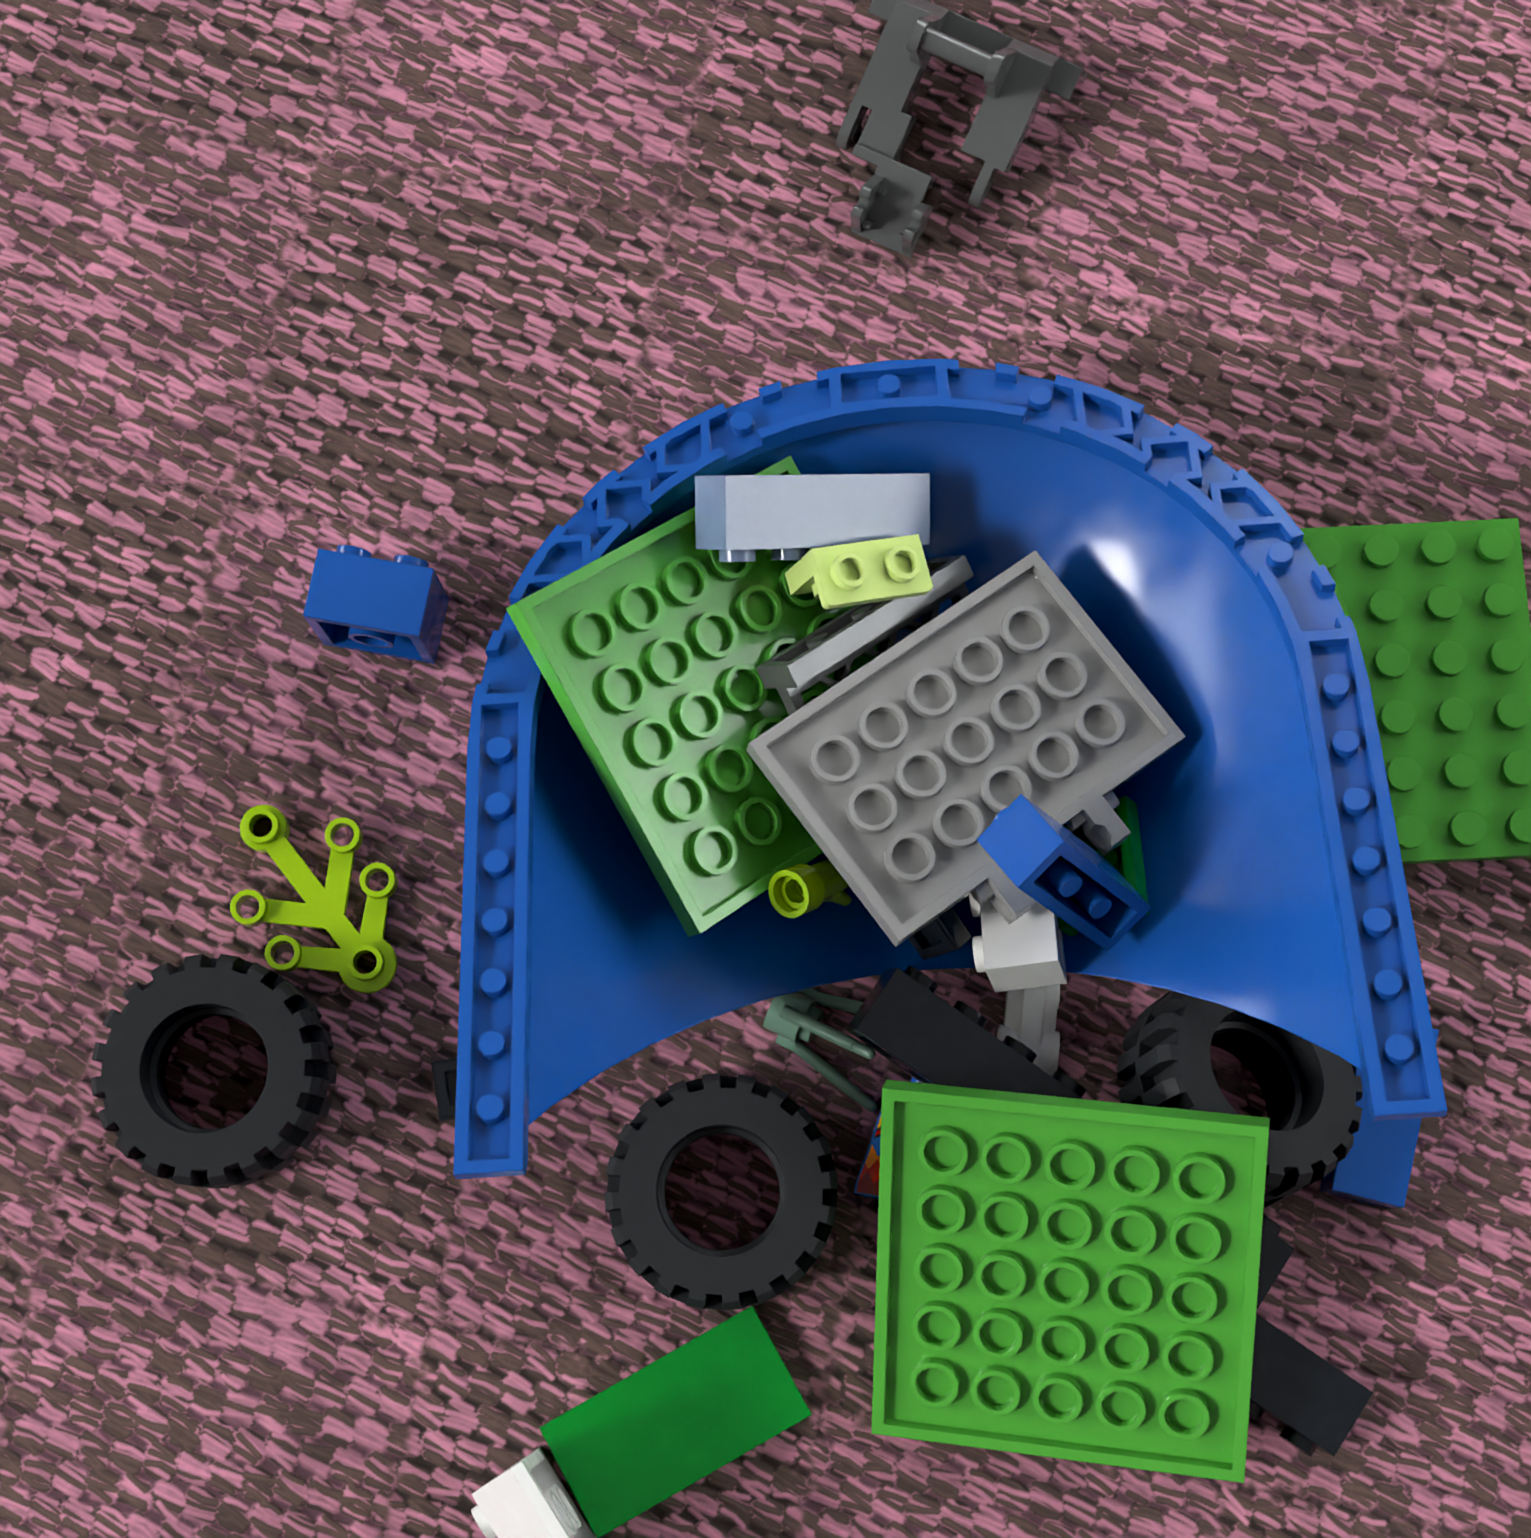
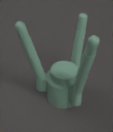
M813 988L774 997L766 1014L763 1027L778 1034L775 1043L794 1052L867 1111H875L877 1104L874 1100L800 1041L802 1039L809 1043L816 1034L866 1059L874 1058L876 1052L872 1047L822 1023L824 1010L816 1007V1005L856 1014L863 1002L821 993Z

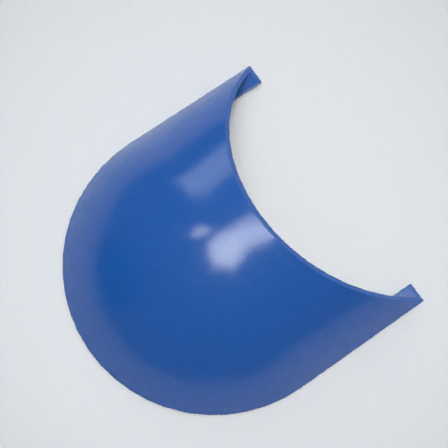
M954 359L886 360L818 371L817 380L782 388L781 381L759 388L758 397L733 405L727 409L721 403L680 423L643 447L644 455L635 460L621 473L612 470L590 489L582 498L584 506L564 526L556 525L525 567L508 597L510 606L695 507V476L755 475L790 455L801 475L930 473V545H922L926 561L931 558L965 555L974 574L972 578L965 581L969 594H971L1036 550L1186 736L1178 746L1124 783L1120 788L1113 791L1117 798L1127 796L1137 804L1148 903L1152 907L1149 910L1150 914L1143 916L1109 951H1106L1079 931L1078 935L1071 937L1062 931L1066 972L1109 977L1171 990L1226 1006L1283 1028L1336 1054L1362 1070L1368 1110L1373 1121L1446 1116L1447 1105L1371 687L1356 629L1350 616H1345L1335 593V581L1324 564L1319 566L1311 551L1303 542L1304 533L1284 508L1243 468L1236 471L1214 455L1213 445L1195 432L1178 423L1170 427L1144 413L1143 404L1102 387L1058 374L1055 381L1019 374L1018 366L996 362L995 370L959 367V361ZM951 599L940 604L938 615L953 606ZM506 611L499 630H493L485 650L487 661L481 684H476L472 700L467 746L453 1175L456 1179L525 1175L528 1167V1128L534 1120L601 1072L648 1046L703 1021L759 1001L815 986L882 975L886 969L899 968L904 972L907 966H912L919 971L976 968L972 938L973 936L982 935L981 917H973L969 895L952 908L972 937L961 948L926 960L921 958L909 939L895 947L850 887L844 889L852 899L849 905L842 906L834 902H822L817 909L797 918H787L779 914L770 902L767 889L701 934L688 937L510 615ZM922 616L915 621L921 623ZM906 628L899 630L894 645L914 631ZM823 852L808 862L807 865H812L828 858Z

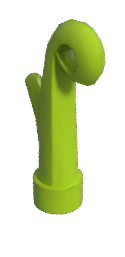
M829 859L812 865L796 864L783 869L772 876L768 886V894L772 906L779 914L787 918H797L817 909L822 902H834L838 905L846 906L852 901L851 897L844 891L849 885Z

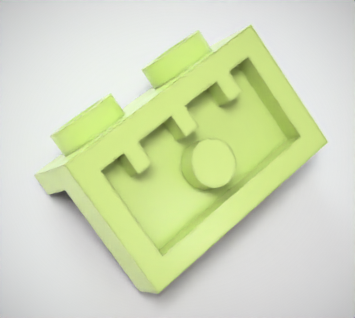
M919 534L812 548L785 573L791 596L813 593L814 598L820 600L824 609L926 595L933 589Z

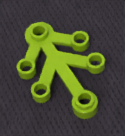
M257 805L249 809L240 822V834L243 841L256 852L268 853L305 903L266 899L257 891L246 889L238 892L232 898L230 903L231 915L237 922L247 927H256L262 923L324 929L327 930L340 947L338 949L301 946L294 938L287 935H279L272 938L266 945L265 959L267 963L277 971L284 973L292 972L297 968L337 972L349 988L359 993H376L387 987L394 979L398 965L393 947L384 940L389 899L395 893L398 885L395 872L386 864L379 862L369 864L362 870L359 882L361 889L367 894L359 933L347 918L346 910L354 856L363 842V833L360 827L353 820L345 817L334 819L326 827L325 841L331 850L324 888L288 841L290 825L285 815L270 805ZM261 818H270L272 821L271 831L263 837L255 836L253 827L256 821ZM342 827L352 828L354 832L352 841L345 846L336 845L334 836L338 829ZM376 872H385L389 877L388 885L381 891H372L369 887L370 877ZM250 898L257 899L259 902L258 913L252 918H243L240 909L243 902ZM283 944H291L294 949L292 960L286 964H278L275 959L276 949ZM373 953L377 960L376 967L370 973H360L357 969L358 958L362 954Z

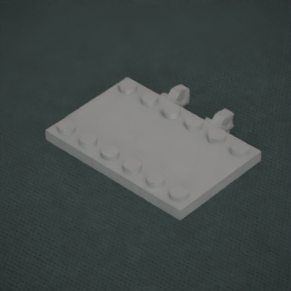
M1035 550L749 742L746 751L893 945L897 947L969 894H972V897L980 905L989 900L1008 924H1011L1033 908L1036 900L1017 888L976 840L992 824L996 815L1009 807L1020 794L1033 802L1062 826H1067L1070 832H1074L1079 827H1082L1084 835L1105 856L1122 844L1131 834V831L1114 811L1120 805V802L1113 791L1178 746L1186 736Z

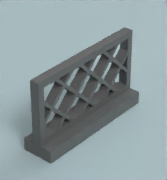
M966 556L939 557L926 561L933 584V589L926 595L855 605L756 667V670L765 689H777L788 714L791 715L805 705L800 694L814 684L827 688L833 687L850 675L853 659L861 655L873 660L894 646L899 630L906 628L916 631L938 616L940 604L951 599L952 604L955 605L968 596L969 591L965 581L972 578L974 574ZM922 616L921 623L915 621ZM879 644L878 650L871 649L875 645ZM835 672L833 679L827 677L831 673Z

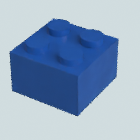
M338 545L336 551L317 550L303 617L324 645L432 664L436 663L449 598L434 568H429L427 561L409 555H395L393 561L371 558L372 554L369 551L350 545Z

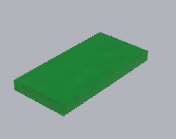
M752 1305L542 1425L539 1429L596 1538H600L809 1417L812 1413Z

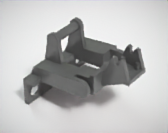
M872 0L868 13L887 21L841 125L836 140V147L845 151L851 147L859 133L868 108L872 109L860 139L855 144L852 155L871 162L878 167L875 174L860 189L859 200L854 205L850 214L851 232L912 258L933 210L932 206L923 203V199L928 188L933 189L938 178L899 162L918 119L906 113L932 54L984 76L983 83L986 95L961 148L962 151L985 161L968 202V205L977 209L983 204L997 171L1000 170L1009 174L1045 90L1070 100L1078 81L1083 83L1088 73L1080 66L927 0Z

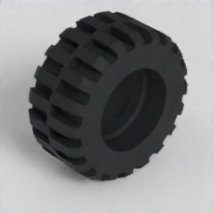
M204 954L186 956L184 964L177 967L167 962L151 970L153 980L148 984L144 985L137 981L134 982L123 993L124 997L129 1001L121 1012L111 1009L102 1024L111 1028V1032L106 1044L95 1042L92 1060L101 1062L102 1069L101 1076L91 1078L92 1095L102 1098L105 1109L98 1113L104 1130L116 1133L119 1139H117L115 1146L126 1158L138 1160L142 1163V1170L157 1178L169 1179L176 1184L203 1188H229L232 1185H249L262 1181L264 1174L270 1171L280 1172L294 1162L291 1155L299 1147L308 1148L318 1135L313 1128L319 1117L327 1118L332 1101L326 1099L329 1084H336L337 1069L336 1065L330 1063L329 1051L334 1049L330 1032L323 1029L319 1021L322 1015L314 1003L300 993L301 989L284 977L256 962L251 963L240 957L220 954L219 958H210ZM212 1016L234 1017L249 1024L264 1042L268 1057L266 1083L255 1106L238 1122L218 1129L199 1128L179 1117L169 1102L165 1086L167 1061L178 1039L196 1023Z
M1171 990L1148 1006L1137 1016V1023L1128 1029L1123 1040V1050L1125 1053L1118 1058L1117 1077L1118 1080L1125 1081V1086L1118 1091L1120 1103L1240 1115L1226 1100L1215 1080L1210 1058L1211 1045L1231 1053L1251 1071L1263 1092L1267 1106V1115L1270 1118L1264 1207L1273 1205L1323 1178L1336 1168V1163L1346 1158L1354 1142L1352 1134L1359 1131L1362 1108L1356 1106V1102L1362 1099V1083L1360 1076H1354L1352 1068L1354 1065L1336 1054L1273 1024L1226 1006Z
M720 1073L702 1075V1078L685 1082V1080L668 1086L669 1090L656 1098L651 1097L639 1107L640 1112L630 1124H625L617 1138L619 1140L613 1157L610 1156L606 1170L608 1186L607 1192H604L605 1208L609 1212L612 1225L611 1233L617 1247L621 1248L628 1260L627 1263L635 1273L651 1284L654 1290L668 1298L695 1308L723 1311L761 1304L776 1297L800 1280L819 1258L827 1244L826 1242L834 1226L837 1212L838 1180L837 1170L835 1171L831 1155L832 1151L826 1137L822 1135L814 1122V1118L807 1110L789 1098V1094L774 1085L770 1087L756 1081V1078L739 1074L738 1077L721 1076ZM717 1134L739 1136L751 1141L762 1149L776 1170L780 1186L779 1205L769 1227L753 1242L733 1250L707 1249L687 1239L673 1223L665 1198L667 1176L678 1155L693 1142Z

